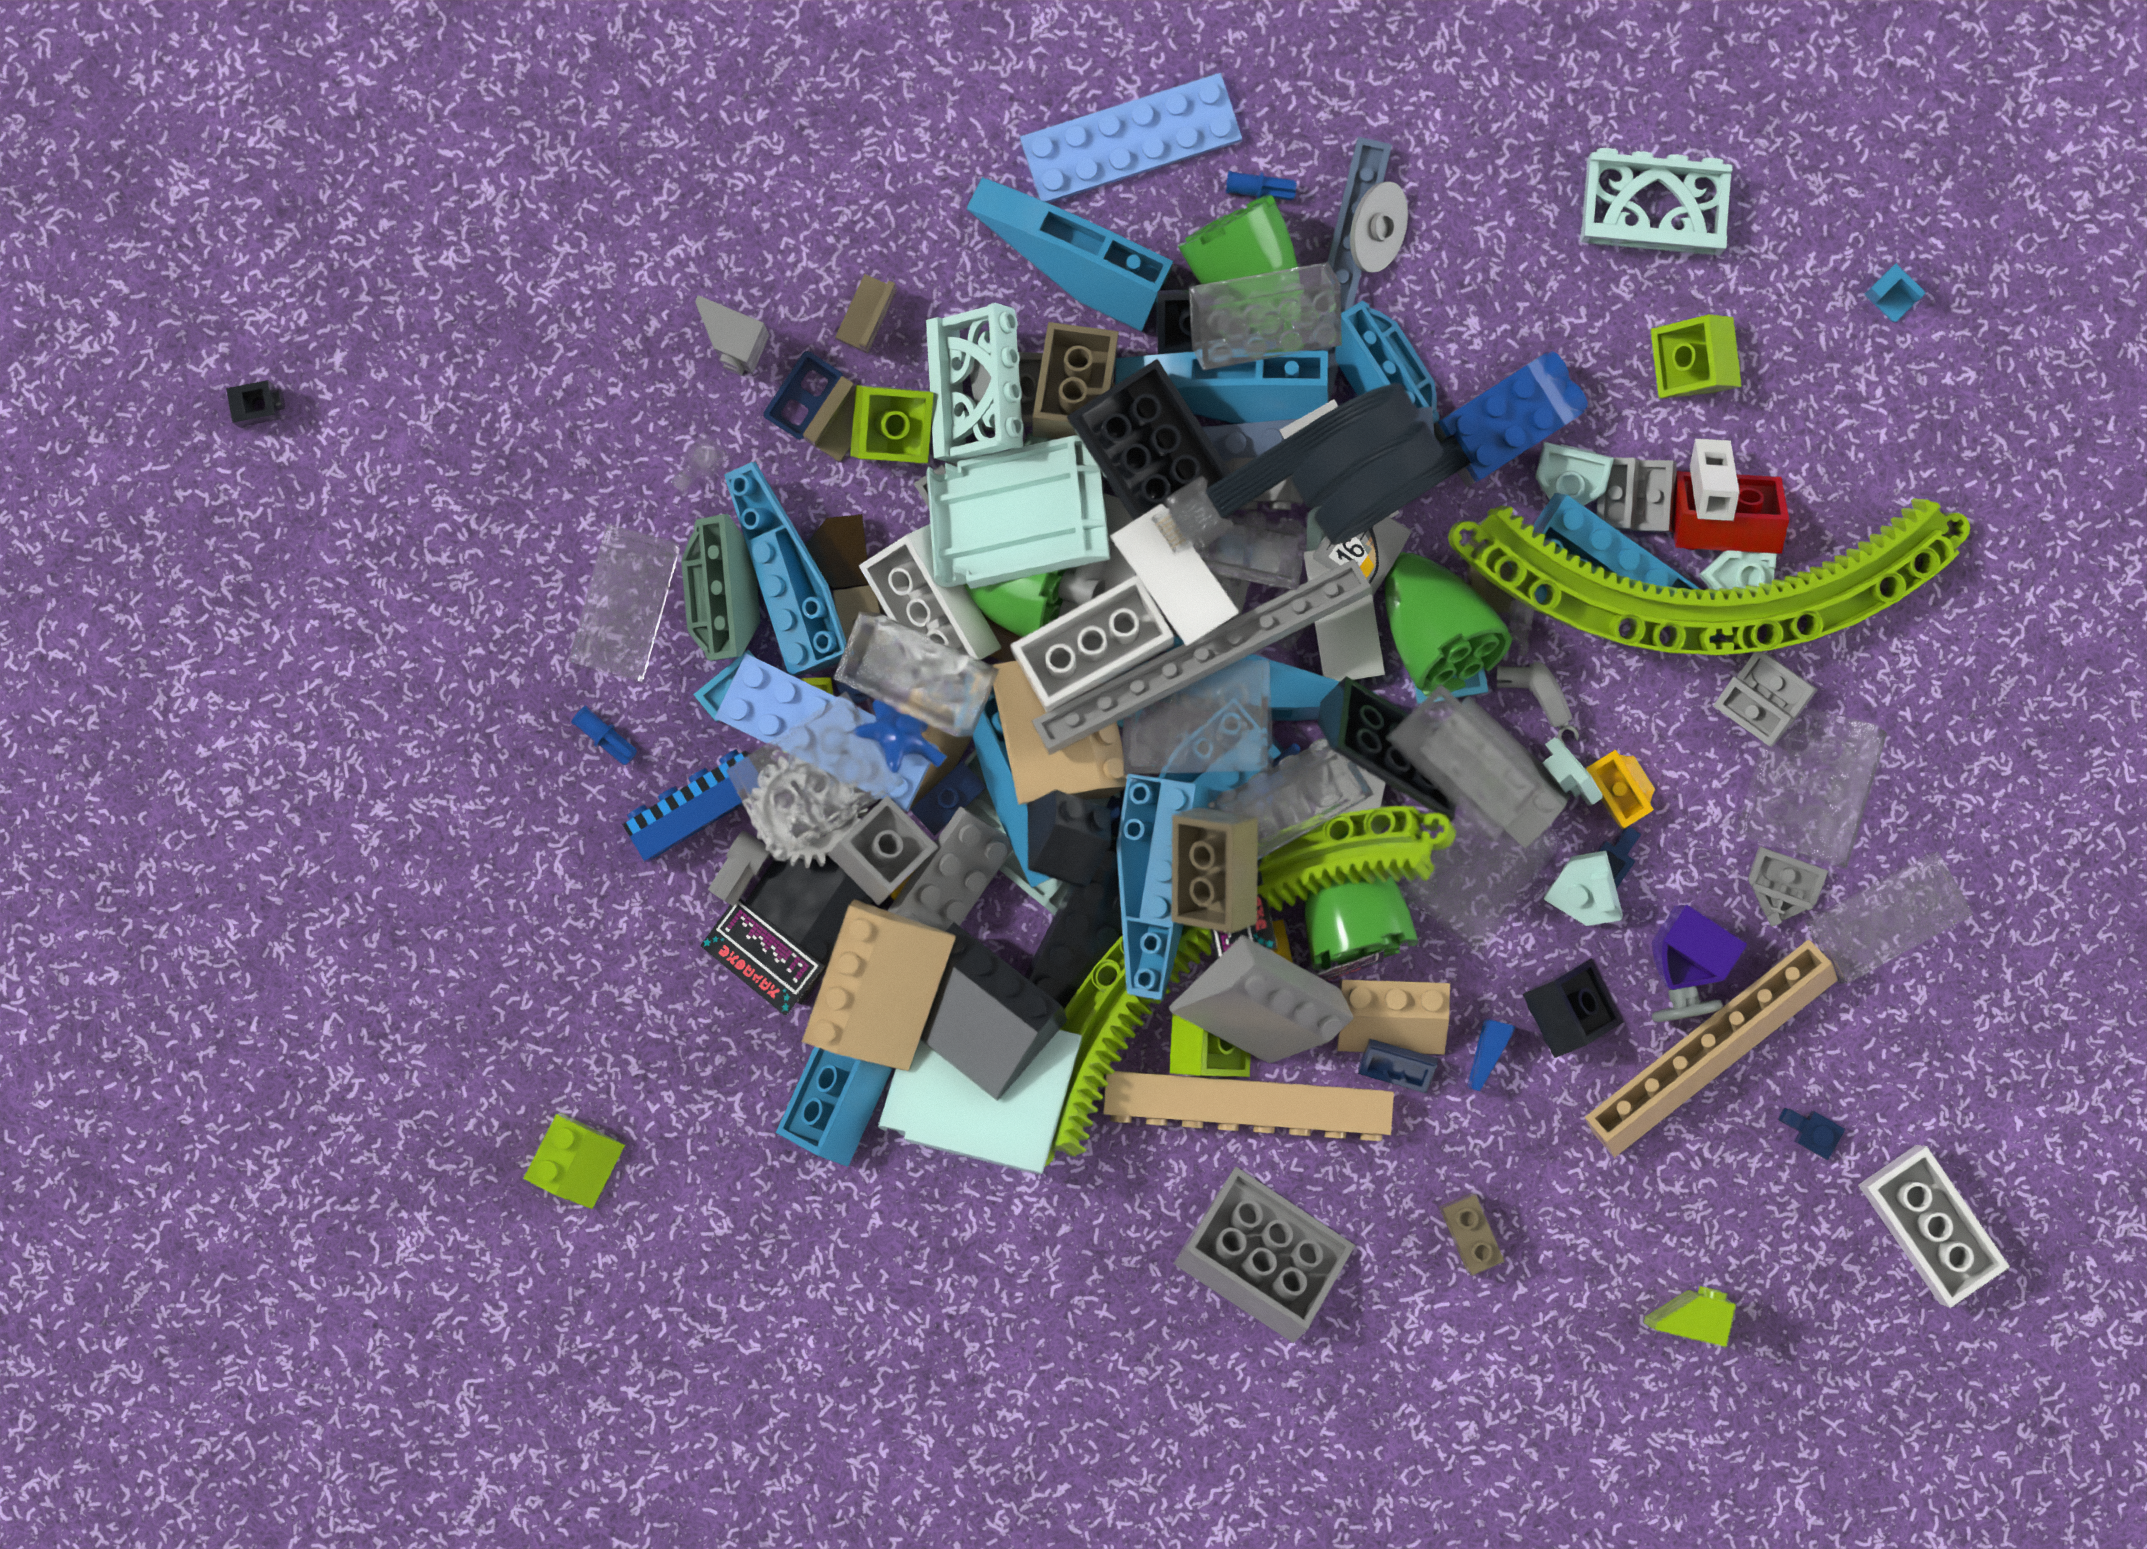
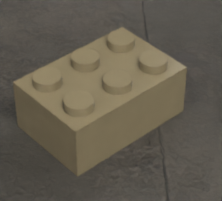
M1048 322L1033 412V436L1060 439L1077 435L1066 417L1112 388L1118 353L1119 331Z
M1199 807L1172 815V922L1229 933L1257 924L1258 817Z

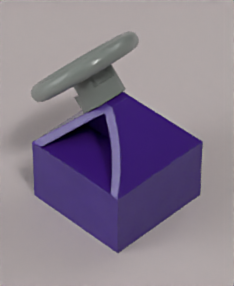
M1689 905L1674 906L1652 940L1655 964L1665 987L1670 989L1668 993L1673 1007L1654 1012L1651 1016L1654 1022H1666L1721 1010L1723 1007L1721 1000L1700 1002L1697 986L1724 981L1748 944Z

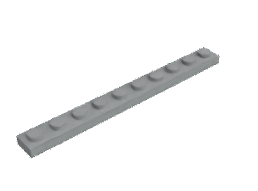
M1352 559L1209 631L1188 646L1183 644L1032 720L1033 725L1047 752L1051 755L1371 594V585L1356 560Z

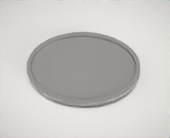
M1380 182L1372 186L1361 199L1354 214L1350 233L1351 253L1357 267L1364 272H1378L1386 268L1397 255L1404 240L1408 221L1407 201L1401 187L1394 182Z

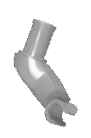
M1534 661V663H1530V667L1498 665L1497 688H1529V692H1533V695L1539 701L1552 727H1559L1557 738L1566 746L1561 734L1564 730L1569 729L1575 733V738L1578 741L1579 733L1577 728L1568 723L1572 719V715L1564 693L1556 678L1545 664Z

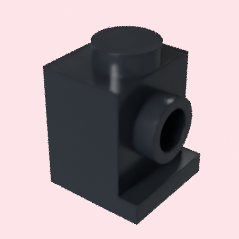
M269 380L226 388L232 423L239 428L281 419L279 410L285 409L284 396L281 389H275L274 384ZM259 399L265 400V408L256 411L254 409L255 402Z

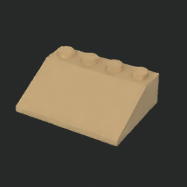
M1011 661L989 667L1018 805L1028 804L1056 789L1084 800L1109 798L1126 788L1128 770L1117 722L1049 755L1032 720L1046 714V711L1018 662Z
M854 899L847 910L802 1042L835 1054L909 1071L956 935Z

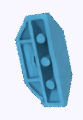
M1363 300L1336 316V362L1357 395L1360 396L1376 388L1398 383L1403 385L1416 408L1432 407L1433 424L1439 421V412L1436 411L1435 381L1397 322L1382 312L1370 308L1369 304Z

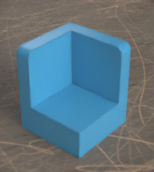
M1894 264L1864 295L1887 318L1895 323L1926 293L1897 264Z

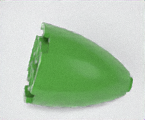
M1272 195L1258 198L1249 202L1246 209L1243 207L1218 218L1186 237V243L1183 242L1178 245L1190 269L1204 289L1229 288V315L1235 321L1267 342L1275 340L1277 345L1287 342L1296 336L1294 330L1299 327L1301 313V286L1298 264L1285 221ZM1219 299V300L1217 301V303H1218L1219 306H1220V303H1221V299Z
M1400 552L1385 577L1384 588L1386 611L1396 648L1414 684L1425 696L1438 697L1450 694L1455 690L1466 687L1464 680L1477 674L1482 667L1490 671L1509 650L1512 637L1508 632L1507 626L1495 610L1466 581L1431 559L1415 553Z
M1069 568L970 589L968 584H963V586L985 617L1024 638L1058 619L1063 599L1058 594L1059 585L1064 573Z
M1349 831L1345 832L1340 837V840L1344 839L1348 835ZM1376 875L1373 884H1369L1363 876H1361L1358 884H1354L1347 876L1343 885H1339L1332 879L1329 889H1326L1320 883L1317 895L1311 890L1308 893V899L1305 901V923L1314 969L1327 970L1331 968L1330 962L1344 965L1383 950L1384 958L1400 953L1399 945L1407 942L1409 947L1418 944L1417 934L1402 892L1391 875H1389L1387 882H1382Z

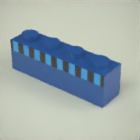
M735 749L719 759L721 765L710 772L707 768L699 770L688 778L690 784L680 790L674 786L658 796L660 802L649 809L644 804L627 814L629 821L622 825L645 862L653 860L754 799L752 797L754 790H764L758 783L762 775L747 751L739 753Z

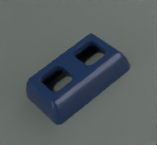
M810 351L803 352L763 413L764 418L798 440L803 439V433L841 376H843V373ZM811 370L817 372L828 381L819 396H814L801 387L802 380ZM790 400H795L808 409V414L800 425H794L781 415L782 410Z

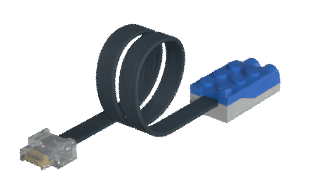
M1554 351L1543 353L1434 423V435L1426 422L1415 421L1419 411L1403 385L1398 383L1385 385L1355 397L1329 411L1207 489L1206 480L1203 476H1200L1167 497L1166 501L1169 506L1151 517V520L1158 527L1173 551L1174 556L1192 545L1199 551L1235 528L1231 520L1224 518L1292 475L1291 481L1300 493L1306 506L1309 508L1320 506L1315 514V520L1321 526L1329 542L1332 545H1339L1368 530L1456 472L1466 487L1480 481L1583 414L1588 407V402L1581 388L1569 378V371L1565 362Z

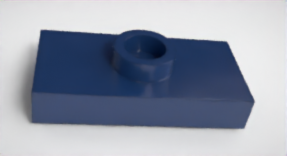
M961 761L917 802L910 811L936 836L950 822L960 806L965 809L987 787Z
M1369 1038L1358 1067V1074L1427 1093L1438 1065V1058Z

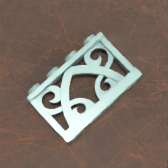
M1597 149V152H1592L1587 159L1580 243L1721 255L1727 245L1726 231L1733 165L1723 164V160L1719 158H1704L1702 162L1688 161V157L1685 155H1668L1667 159L1653 158V153L1645 151L1633 152L1631 156L1620 155L1616 149ZM1607 169H1614L1621 173L1622 178L1619 182H1614L1609 178L1611 188L1620 192L1617 196L1606 193L1600 186V174ZM1632 171L1644 172L1633 179ZM1675 175H1685L1687 177L1682 182ZM1708 178L1715 184L1716 195L1709 202L1698 204L1695 200L1701 197L1707 190V188L1703 190L1697 189L1694 183L1696 179ZM1655 181H1659L1676 196L1682 206L1668 212L1661 220L1658 228H1650V222L1645 211L1629 200L1642 188ZM1596 196L1611 204L1602 223L1594 222ZM1716 207L1714 233H1707L1702 212ZM1623 208L1637 215L1638 223L1636 225L1629 226L1625 223V217L1630 216V214L1621 212ZM1687 214L1688 218L1680 219L1684 223V229H1674L1671 220L1678 215Z
M992 303L986 307L945 318L936 317L926 320L930 392H934L932 406L934 459L957 464V461L1023 447L1022 391L1019 381L1020 357L1017 348L1016 331L1018 322L1014 308ZM989 322V331L986 330L981 334L977 344L980 329L985 323ZM970 327L968 340L960 338V330ZM975 359L985 367L991 376L989 386L977 406L968 395L963 394L962 382L970 374ZM964 404L966 405L968 411L964 410ZM983 423L988 427L995 428L994 437L989 438L986 436L982 428ZM974 432L978 441L966 444V437Z

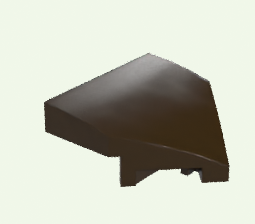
M862 514L826 518L805 546L826 580L828 587L832 589H845L869 585L859 567L860 564L867 561Z

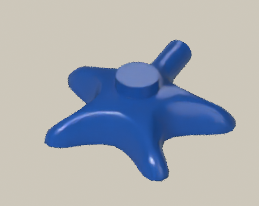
M881 699L873 702L876 722L860 725L853 730L856 737L871 739L880 743L885 752L887 767L892 773L899 772L902 760L906 755H921L938 768L946 758V755L930 745L921 735L929 727L925 718L913 717L906 713L901 714Z

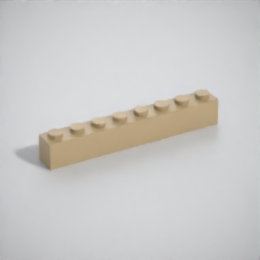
M1808 939L1721 1010L1585 1116L1592 1133L1614 1158L1838 981L1832 962Z
M1124 1071L1106 1074V1081L1109 1084L1105 1087L1103 1114L1111 1115V1122L1132 1123V1116L1146 1117V1124L1167 1126L1168 1119L1182 1120V1127L1203 1128V1122H1217V1129L1239 1131V1124L1254 1125L1253 1132L1275 1133V1127L1289 1128L1290 1135L1310 1136L1311 1129L1325 1130V1137L1346 1139V1132L1361 1133L1360 1140L1382 1141V1134L1391 1135L1393 1091Z

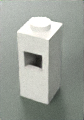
M1695 439L1690 472L1697 519L1733 521L1739 496V487L1731 441Z

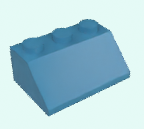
M814 1047L776 1133L817 1156L848 1167L892 1068Z

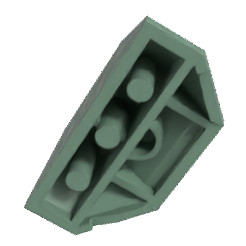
M729 514L696 519L693 527L695 531L688 541L681 560L687 631L697 645L705 652V656L709 661L741 657L760 624L756 572L746 541Z

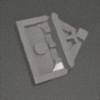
M1759 846L1748 881L1770 926L1773 927L1782 923L1783 920L1813 908L1820 895L1828 870Z

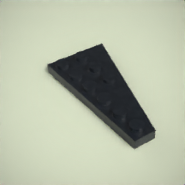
M1111 839V843L1088 887L1082 889L1070 884L1024 975L1029 981L1062 1005L1063 1010L1095 965L1123 935L1117 841Z

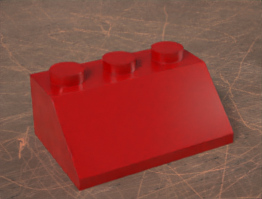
M1676 471L1673 515L1675 548L1782 554L1789 524L1782 477L1736 474L1739 496L1734 520L1697 519L1691 472Z

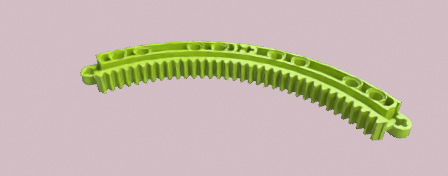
M1913 498L1911 500L1913 509H1901L1903 518L1892 517V526H1881V534H1870V542L1860 541L1858 543L1859 549L1849 548L1846 550L1847 556H1834L1835 562L1824 561L1822 562V567L1812 566L1810 567V572L1800 571L1797 573V577L1788 575L1785 576V580L1774 579L1772 583L1761 582L1759 586L1746 585V588H1719V590L1665 587L1632 580L1628 577L1616 575L1614 572L1604 571V568L1591 566L1592 563L1579 560L1577 555L1567 554L1568 550L1555 547L1556 543L1554 541L1544 540L1545 535L1533 532L1534 527L1532 525L1522 524V516L1511 515L1513 511L1511 506L1500 505L1496 508H1491L1486 513L1488 516L1480 525L1465 520L1455 523L1449 530L1448 540L1451 547L1491 583L1526 606L1568 627L1613 642L1667 653L1728 655L1769 651L1812 641L1855 625L1893 605L1934 577L1960 553L1956 549L1968 537L1970 523L1960 513H1941L1939 511L1941 506L1937 502ZM1947 522H1957L1954 527L1957 531L1956 535H1945L1949 530ZM1472 529L1473 532L1470 538L1474 543H1479L1480 545L1474 549L1470 544H1460L1462 536L1459 532L1461 530L1470 531ZM1921 554L1923 564L1917 571L1914 561L1917 555ZM1509 561L1512 565V574L1508 579L1503 580L1500 575V567L1504 562ZM1886 578L1889 582V588L1882 595L1880 584ZM1543 584L1547 589V596L1544 601L1538 603L1535 599V591L1538 586ZM1804 615L1807 619V625L1802 632H1799L1797 622ZM1624 619H1628L1630 630L1626 636L1622 637L1619 633V625ZM1764 624L1767 629V635L1763 641L1759 642L1757 631ZM1667 626L1671 636L1667 643L1662 644L1659 635L1661 630ZM1717 633L1725 635L1727 641L1713 640L1710 642L1709 638Z
M1414 806L1381 807L1341 813L1292 826L1257 840L1258 860L1262 861L1257 871L1261 870L1264 883L1257 887V894L1261 893L1267 899L1269 910L1273 906L1278 911H1282L1284 900L1291 906L1295 905L1296 895L1303 901H1306L1310 890L1315 895L1318 894L1320 883L1326 889H1329L1332 879L1339 885H1343L1346 876L1354 884H1358L1361 876L1369 884H1373L1376 875L1382 882H1387L1389 875L1396 881H1400L1403 874L1410 881H1414L1417 874L1423 881H1427L1430 874L1434 872V865L1430 861L1432 850H1444L1454 842L1456 830L1444 815L1438 813H1419ZM1421 824H1423L1428 831H1437L1438 826L1440 825L1444 829V832L1438 833L1436 838H1434L1429 832L1424 831V828ZM1390 825V828L1388 829V831H1386L1385 833L1381 834V831L1383 830V828H1385L1386 826ZM1349 831L1348 835L1344 839L1340 840V837L1345 832ZM1187 924L1183 925L1169 981L1178 984L1180 982L1178 972L1182 971L1188 974L1190 972L1188 965L1190 961L1196 964L1201 963L1200 952L1208 956L1212 954L1210 944L1213 943L1210 929ZM1123 935L1095 965L1064 1010L1068 1020L1060 1030L1082 1035V1039L1044 1167L1053 1161L1056 1151H1062L1069 1156L1075 1157L1077 1154L1085 1153L1086 1149L1079 1144V1141L1089 1139V1135L1083 1131V1127L1093 1125V1122L1087 1118V1115L1097 1113L1098 1111L1092 1105V1101L1102 1100L1103 1098L1097 1089L1098 1087H1107L1109 1084L1103 1078L1104 1074H1114L1115 1072L1109 1065L1110 1062H1120L1121 1058L1116 1052L1118 1049L1127 1050L1128 1045L1125 1043L1124 1038H1134L1136 1036L1132 1026H1143L1144 1023L1140 1015H1151L1153 1013L1149 1004L1151 1002L1161 1003V1000L1127 994ZM1117 976L1116 980L1109 985L1110 981ZM1167 986V989H1166V993H1167V994L1170 993V988H1169V986Z

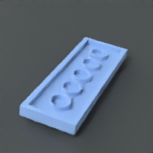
M1218 73L1020 136V141L1039 200L1051 203L1242 142V136L1222 75Z
M745 654L715 716L716 719L882 800L888 795L901 809L907 812L931 765V762L921 755L910 754L904 756L899 772L892 773L887 767L885 752L880 743L875 740L856 737L853 733V730L860 725L876 722V716L748 654ZM928 742L930 745H932L938 750L939 746Z

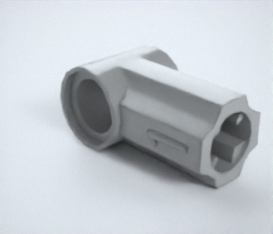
M1108 541L1109 553L1111 556L1115 543ZM1109 560L1067 569L1060 581L1059 597L1069 602L1083 605L1103 594L1105 591L1103 576Z
M742 830L726 855L728 859L713 880L708 891L730 905L735 906L753 876H757L764 867L762 866L765 859H769L773 849L767 851L765 843Z

